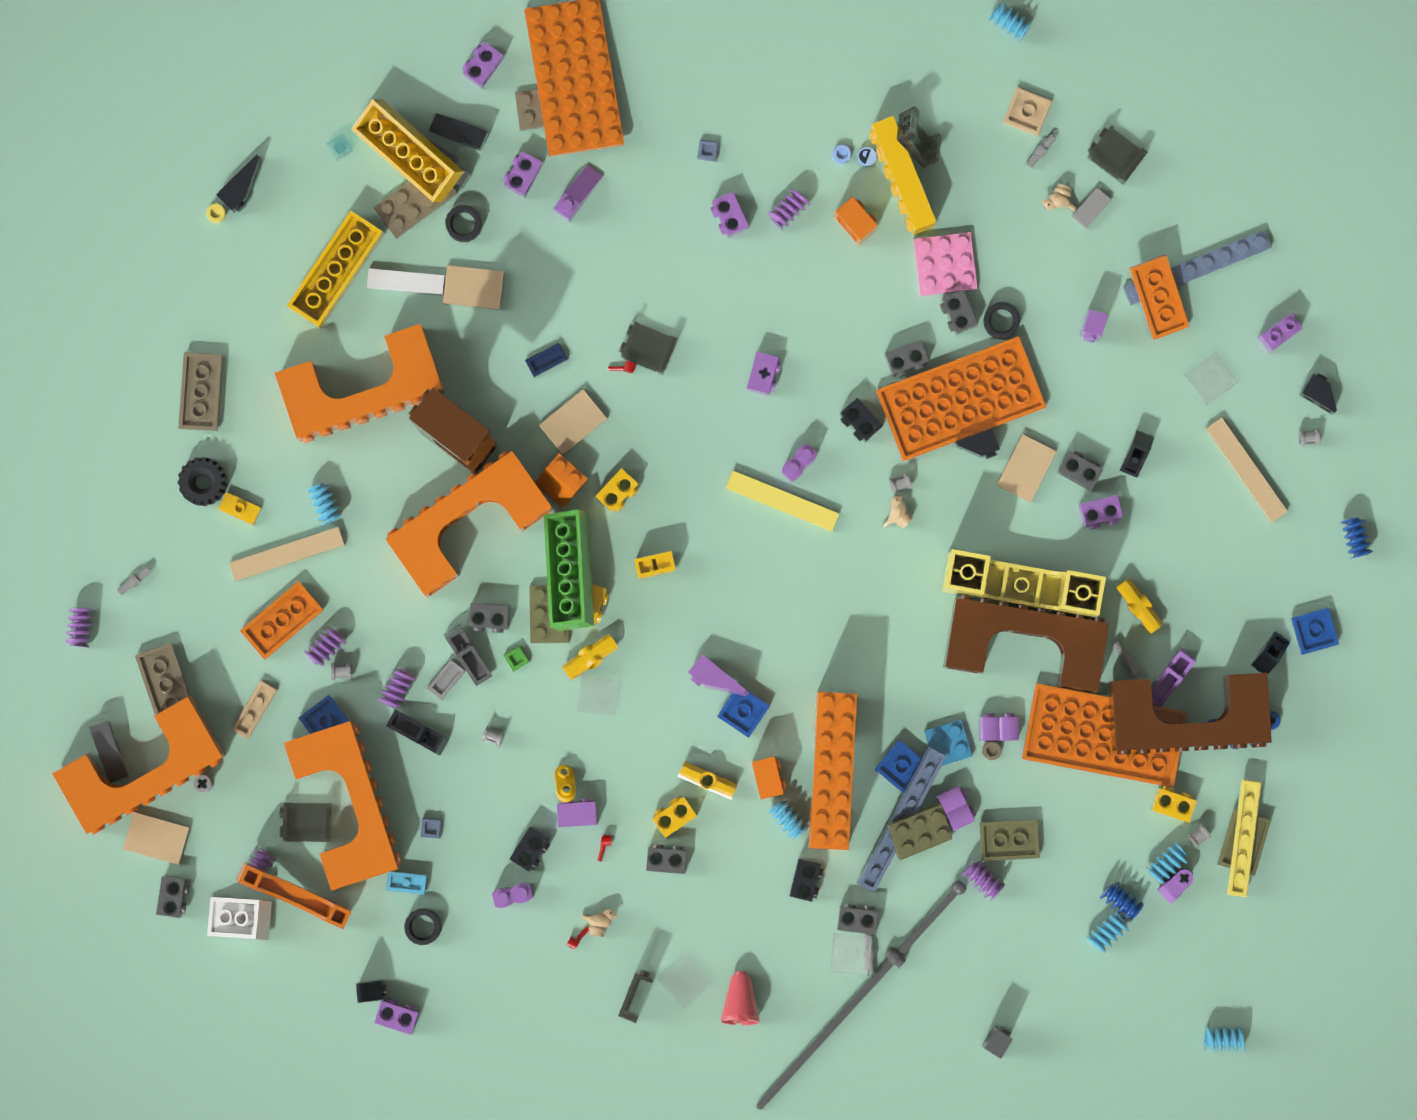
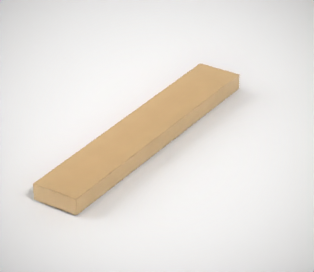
M1223 418L1207 427L1206 431L1270 522H1274L1288 511Z
M339 527L230 562L229 565L234 580L238 581L344 546L345 544Z

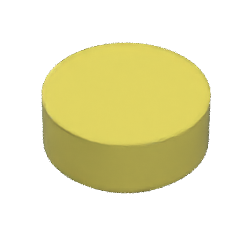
M214 203L208 207L206 214L211 222L220 223L226 218V210L221 204Z

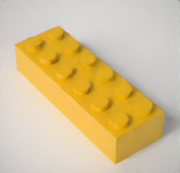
M372 99L351 129L432 202H443L464 173L460 167L383 99Z
M894 116L873 123L869 131V138L871 143L877 146L876 155L879 162L883 161L884 175L887 180L890 179L891 192L899 200L897 206L900 214L905 215L904 223L907 231L912 232L914 236L934 228L936 219Z
M350 211L287 304V307L321 329L383 238V231L353 211Z

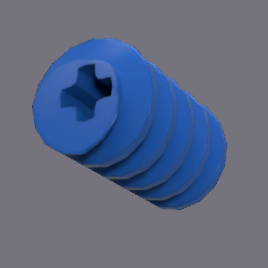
M1359 517L1341 521V524H1347L1342 530L1349 532L1344 538L1351 540L1346 543V546L1352 547L1348 554H1354L1350 559L1369 555L1373 552V550L1366 548L1371 545V542L1365 541L1369 535L1363 534L1368 528L1361 527L1366 520L1359 519Z
M1119 882L1111 883L1102 893L1100 899L1107 897L1106 904L1113 902L1112 909L1119 907L1118 914L1125 912L1124 919L1131 917V922L1142 910L1144 903L1136 904L1137 897L1130 899L1131 892L1124 894L1126 891L1125 887L1118 889L1120 886Z

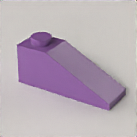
M587 165L557 202L554 212L568 222H571L603 176Z
M704 655L688 671L692 675L691 680L698 686L702 684L710 689L743 696L749 695L746 689Z

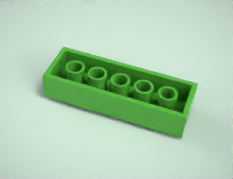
M579 509L544 515L549 627L557 631L593 627L594 614L588 514Z

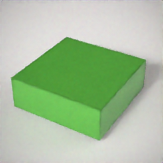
M520 645L503 655L513 672L530 662Z

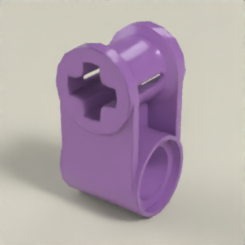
M1179 869L1157 891L1172 904L1191 885L1193 875L1187 869ZM1181 873H1183L1184 875L1188 873L1187 882L1179 881L1181 880Z

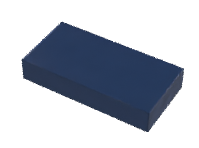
M557 343L526 359L525 362L535 378L568 359L560 344Z

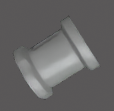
M1319 428L1314 431L1303 432V430H1299V445L1301 447L1308 444L1320 445Z
M907 472L893 479L891 477L888 478L894 494H897L899 490L912 488Z
M351 662L336 665L331 663L332 680L336 678L351 679Z
M487 725L481 741L486 740L500 748L506 732H499Z
M200 775L194 780V787L198 792H209L213 788V780L209 776ZM200 780H207V788L200 787Z
M1202 824L1199 825L1195 832L1186 836L1196 849L1207 838L1210 839L1212 837Z

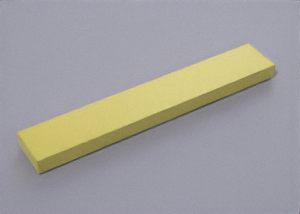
M732 471L726 489L831 532L839 516L837 512L735 471Z
M1241 779L1227 895L1247 897L1261 782Z

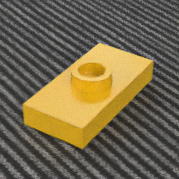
M226 492L218 510L254 525L262 508Z

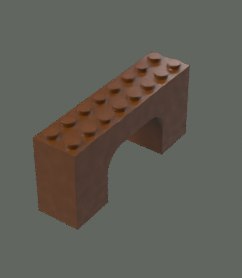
M434 387L431 390L427 389L421 396L422 402L419 406L414 405L410 410L409 420L420 434L472 474H477L498 447L497 442L490 437L492 434L487 428Z
M964 595L954 599L943 668L977 674L984 673L990 639L996 633L1010 632L1046 638L1058 646L1061 653L1057 687L1091 693L1099 691L1109 623H1105V619L1094 617L1092 620H1087L1086 616L1079 614L1069 617L1066 612L1055 611L1054 614L1047 613L1048 610L1043 608H1036L1033 611L1028 610L1029 606L1017 605L1016 608L1009 607L1010 603L1000 601L997 604H991V600L979 598L978 601L971 600L972 597Z
M1251 673L1223 676L1225 708L1222 715L1214 722L1167 724L1157 718L1153 710L1151 679L1108 682L1112 751H1117V755L1131 754V750H1136L1137 754L1150 753V749H1156V753L1170 752V748H1175V752L1189 751V747H1194V751L1209 750L1208 746H1213L1214 750L1228 749V745H1233V749L1247 748V744H1252V748L1267 747L1266 743H1272L1268 674Z

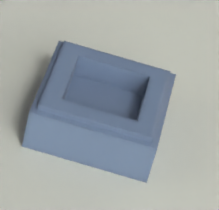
M700 140L697 159L716 162L719 142Z
M422 818L421 837L440 839L442 819Z

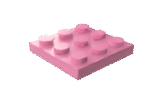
M971 232L913 240L920 296L978 289Z

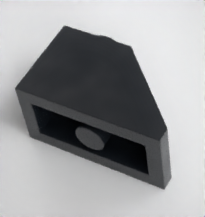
M1319 373L1311 375L1299 395L1333 415L1337 408L1331 384L1327 382L1325 376Z
M992 428L955 442L957 448L980 458H992L997 456L996 452L1000 450Z
M1136 430L1121 465V472L1138 478L1151 450L1154 440L1153 436Z
M1274 631L1256 655L1251 666L1258 672L1269 674L1279 663L1290 642Z
M383 980L356 983L357 1002L383 1000L384 995H387L386 984H383Z

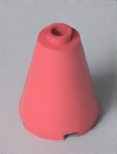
M744 971L735 972V975L731 976L721 1022L729 1025H735V1023L742 1025L758 1024L760 1018L751 976L747 975V972Z

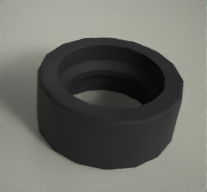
M458 205L447 214L445 220L446 229L454 240L470 242L480 234L482 220L479 213L473 207ZM460 213H468L475 220L474 229L467 235L458 234L453 228V219Z
M995 303L988 308L984 315V328L993 338L1007 339L1014 335L1019 328V312L1010 303ZM1006 310L1012 315L1013 324L1009 330L1000 332L992 327L990 320L995 311Z
M426 908L417 909L406 918L404 924L405 934L414 944L428 945L434 942L440 935L442 929L441 920L432 910ZM418 916H428L434 923V931L427 938H419L412 931V922Z

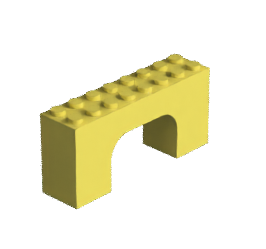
M954 549L948 553L941 592L1006 602L1013 605H1025L1030 608H1043L1052 612L1061 611L1069 615L1079 614L1091 619L1100 615L1106 577L1070 570L1058 572L992 560L990 559L991 556Z

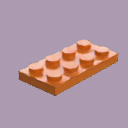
M1165 254L1129 267L1153 340L1190 327Z
M298 581L242 628L240 632L262 658L266 660L324 610Z

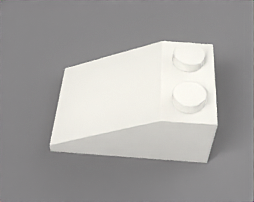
M211 897L207 936L269 940L272 901Z

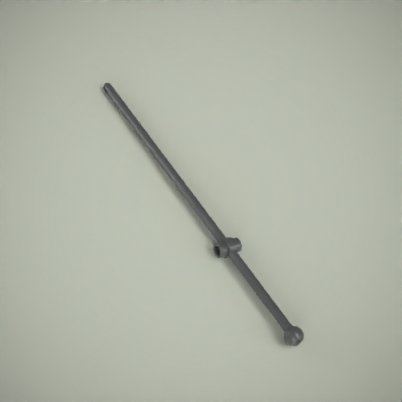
M960 880L955 881L952 884L951 892L899 949L895 950L891 947L886 952L885 956L888 958V961L757 1103V1109H763L894 965L900 968L905 963L904 953L957 895H963L966 892L967 886Z

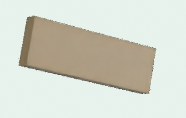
M260 680L231 730L249 739L278 689Z

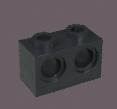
M858 398L840 413L842 417L840 421L847 428L850 426L855 431L853 435L860 442L863 440L866 443L883 427L880 421ZM854 409L858 411L859 417L851 419L848 416V412ZM867 423L872 427V431L864 433L861 430V426Z
M530 826L509 859L528 872L531 868L535 870L541 861L538 859L541 852L545 854L551 845L548 843L550 838ZM534 836L541 838L542 844L540 847H534L531 844ZM525 852L529 853L532 858L528 864L521 861V855Z
M798 859L789 894L790 897L812 902L813 898L817 899L819 887H816L818 879H822L824 869L820 868L821 864ZM806 866L814 867L815 873L813 876H805L804 868ZM804 884L810 887V893L806 896L801 895L799 892L800 886Z

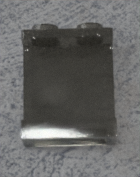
M914 106L899 114L897 141L925 168L939 161L942 136L940 133L929 136L919 126V110Z
M1111 125L1109 129L1105 127L1099 134L1101 138L1097 144L1093 142L1087 151L1090 154L1087 158L1124 185L1148 151L1144 148H1138L1114 130V126Z
M635 321L634 325L630 324L626 335L629 336L627 342H622L619 352L622 353L621 358L664 375L678 338L668 336Z
M283 803V807H280V818H283V826H280L279 830L280 838H283V842H331L332 803Z
M642 969L640 972H635L619 1012V1017L634 1023L637 1022L639 1014L629 1010L640 981L653 982L654 978L650 977L652 973Z

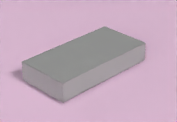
M1097 187L1071 217L1086 229L1110 203L1111 199Z
M450 659L427 689L443 700L466 670L453 659Z

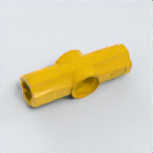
M1130 578L1116 587L1127 602V607L1136 618H1139L1150 634L1164 624L1152 609L1153 606L1143 593H1140Z
M607 634L595 644L582 648L576 657L562 666V669L572 681L585 671L599 666L603 661L602 659L617 650L618 646L614 639Z
M685 761L678 777L730 800L738 785ZM705 775L712 776L713 784L705 786L702 783V778Z

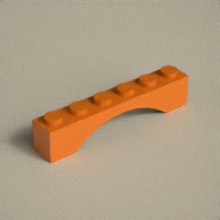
M247 862L243 863L236 877L238 883L289 903L341 929H344L351 914L349 908Z

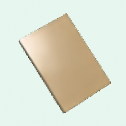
M447 265L443 304L500 310L504 271Z
M581 390L543 421L539 427L564 455L605 422L607 418L588 394Z
M1022 434L996 486L1031 503L1056 451Z
M134 812L123 849L179 865L190 827Z

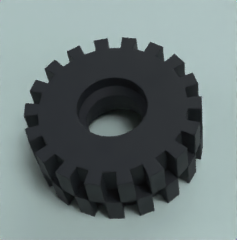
M197 457L192 461L189 460L185 466H182L177 482L180 493L189 502L198 506L213 505L225 494V488L228 486L226 479L228 478L223 467L216 461L206 457ZM205 474L210 478L208 488L199 489L196 486V478L199 475Z

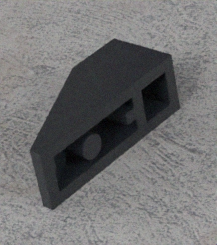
M258 155L250 160L216 194L233 213L242 211L247 205L246 202L249 199L262 161Z

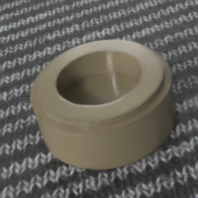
M995 741L986 742L982 747V754L988 760H996L1001 755V746Z

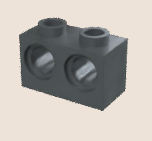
M964 290L941 299L940 308L944 315L947 314L949 321H947L948 327L951 332H955V335L978 326ZM957 300L959 308L952 309L949 306V301ZM963 317L966 319L967 324L961 327L956 323V319Z
M921 340L884 354L891 375H897L898 378L907 375L908 370L915 368V371L925 368V364L929 362ZM919 352L921 360H912L911 353ZM894 359H901L904 365L901 368H896L893 365Z
M1069 451L1057 473L1092 491L1103 471L1100 468L1101 465L1093 460L1088 462L1083 459L1084 455L1077 451L1073 453ZM1068 461H1076L1077 469H1069ZM1085 470H1092L1094 478L1087 479L1084 475Z
M470 603L469 627H473V631L484 632V628L492 629L493 633H503L504 630H508L510 607ZM477 613L484 614L485 619L482 623L475 622L474 617ZM497 614H502L504 617V621L500 625L495 624L493 621L494 616Z
M652 844V848L648 847L646 871L685 874L687 851L683 850V846H672L671 849H664V845ZM659 852L662 855L661 863L656 864L652 861L651 856L653 853ZM679 854L682 862L679 865H673L671 863L672 855Z
M162 876L156 915L181 918L182 914H185L187 903H184L185 895H188L190 887L187 879ZM173 882H177L180 886L177 893H173L170 889ZM170 901L175 902L177 905L175 912H170L167 908Z
M844 903V907L839 908L837 930L876 935L879 912L875 911V907L863 906V909H855L856 905ZM846 912H851L854 915L851 923H845L843 920V915ZM867 914L873 917L872 924L868 926L862 922L863 916Z
M999 1026L998 1029L993 1027L982 1047L1001 1059L1013 1038L1010 1037L1011 1033L1003 1027Z

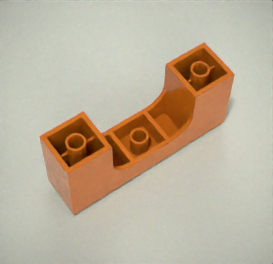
M421 323L384 336L393 361V373L385 384L342 399H334L324 393L316 367L312 361L276 372L275 376L296 439L304 442V444L315 440L314 437L332 435L334 430L340 429V431L350 429L352 424L358 423L362 425L370 422V418L376 417L380 419L388 416L387 412H401L406 409L405 406L411 404L418 406L422 402L421 396L427 389L431 390L433 387L441 394H444L445 391Z
M508 451L503 452L498 456V461L495 463L489 462L482 467L483 471L478 475L473 473L466 479L468 482L462 486L460 484L456 485L450 490L452 493L448 496H440L435 500V505L424 507L419 511L420 515L415 519L410 517L403 522L404 526L399 530L395 528L387 534L388 537L385 540L427 598L459 577L441 550V537L447 528L477 507L488 502L502 505L521 532L542 519L544 515L553 511L513 451L509 453Z
M816 693L815 749L808 848L849 850L857 694Z
M192 695L154 716L168 740L170 752L167 760L161 766L126 785H115L109 782L103 775L91 752L52 773L86 834L92 832L94 835L106 828L104 824L109 823V825H112L122 819L121 815L123 813H126L128 816L139 809V804L142 803L145 806L156 799L155 795L160 794V796H163L173 790L171 786L176 784L179 787L188 782L190 775L193 774L196 777L207 771L205 769L206 766L210 765L212 768L223 762L222 757L225 756V753Z
M353 720L284 742L295 780L325 770L334 771L344 779L359 824L355 839L350 843L320 853L331 891L397 870L401 867L400 864L402 863L400 852H396L394 848L396 844L394 834H390L388 829L391 826L388 815H384L382 808L385 807L381 796L378 797L376 792L379 789L376 778L372 779L370 774L373 771L371 762L366 760L364 755L367 752L365 744L360 742L358 737L361 734L358 723L354 724Z

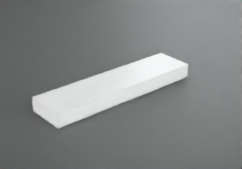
M368 268L367 288L443 295L445 276Z

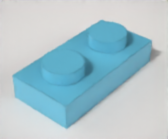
M390 871L387 876L386 891L425 895L427 875Z

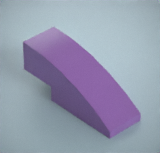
M1182 647L1152 685V702L1162 707L1184 679V676L1196 663L1197 658Z

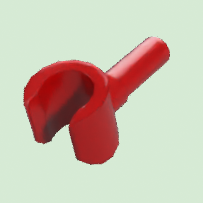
M626 361L625 366H608V371L633 373L636 364Z
M603 835L601 837L597 861L602 862L605 846H611V835Z
M586 926L577 939L571 936L567 946L572 949L577 948L582 938L589 931V927Z

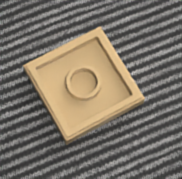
M1017 87L1003 123L1038 137L1052 100Z

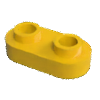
M568 765L558 766L554 774L556 796L562 802H570L575 798L576 794L574 771Z

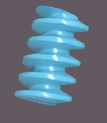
M1005 2L994 10L988 20L991 21L995 18L994 25L1001 23V30L1007 27L1006 34L1013 32V39L1020 36L1019 43L1030 29L1031 21L1024 23V16L1018 19L1019 12L1012 14V7L1006 10L1007 3Z
M324 483L306 490L307 493H313L309 497L310 500H316L312 504L313 507H319L315 511L316 514H322L318 520L325 521L321 526L332 523L343 515L342 513H336L340 507L333 506L337 500L330 499L334 493L327 492L331 486L324 485Z
M781 800L768 811V814L775 812L772 819L779 818L780 820L777 825L784 824L785 826L782 831L789 830L787 837L794 836V841L808 829L809 825L802 826L804 818L797 820L799 812L792 814L795 807H787L790 801Z
M1175 842L1173 843L1175 849L1168 847L1169 854L1162 852L1163 859L1157 857V864L1151 862V869L1145 867L1162 884L1165 883L1163 877L1170 879L1169 871L1174 874L1176 873L1175 866L1180 869L1182 868L1181 861L1186 864L1188 863L1186 853Z
M1115 911L1116 917L1108 916L1110 923L1104 920V928L1099 925L1097 926L1099 933L1091 931L1093 938L1086 936L1098 951L1100 950L1105 953L1104 945L1112 947L1110 940L1117 942L1116 935L1123 937L1122 929L1127 932L1129 931L1125 921Z
M1207 1027L1204 1032V1050L1206 1052L1207 1046H1209L1211 1052H1213L1215 1046H1217L1218 1051L1221 1052L1222 1047L1225 1046L1226 1051L1229 1052L1232 1046L1234 1052H1237L1238 1047L1244 1052L1245 1035L1241 1028H1237L1235 1032L1234 1028L1230 1027L1227 1033L1225 1027H1222L1220 1032L1217 1027H1214L1213 1032L1210 1027Z

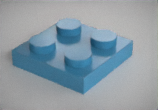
M961 720L924 731L929 747L947 756L942 766L973 756Z

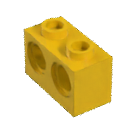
M621 468L595 497L612 513L615 510L619 512L625 506L624 501L627 497L632 498L639 491L637 489L639 484ZM628 480L631 483L630 488L622 490L620 488L621 481ZM615 494L618 498L617 502L609 504L606 500L607 496Z
M672 551L634 559L638 579L676 571Z
M1166 786L1163 789L1158 788L1151 811L1190 823L1197 802L1192 799L1193 795L1184 792L1179 795L1174 793L1175 789ZM1163 795H1167L1170 798V803L1167 806H1163L1160 802ZM1182 801L1188 804L1186 812L1179 810V804Z
M679 796L669 802L671 806L666 810L662 807L653 813L655 817L652 819L665 838L697 816L684 797L682 799ZM678 805L686 806L687 813L684 816H679L676 813ZM666 815L671 818V824L668 827H663L660 824L662 816Z

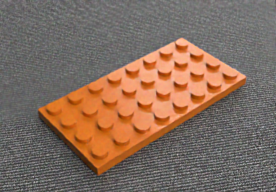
M577 0L525 8L524 13L549 157L623 146L624 138L600 0Z
M1019 336L876 390L903 462L1046 408Z
M1035 683L1021 759L1174 788L1180 752H1175V748H1170V752L1156 753V749H1150V753L1137 754L1136 750H1131V754L1117 755V751H1112L1109 697ZM1153 706L1155 715L1162 722L1167 724L1186 723L1187 712Z

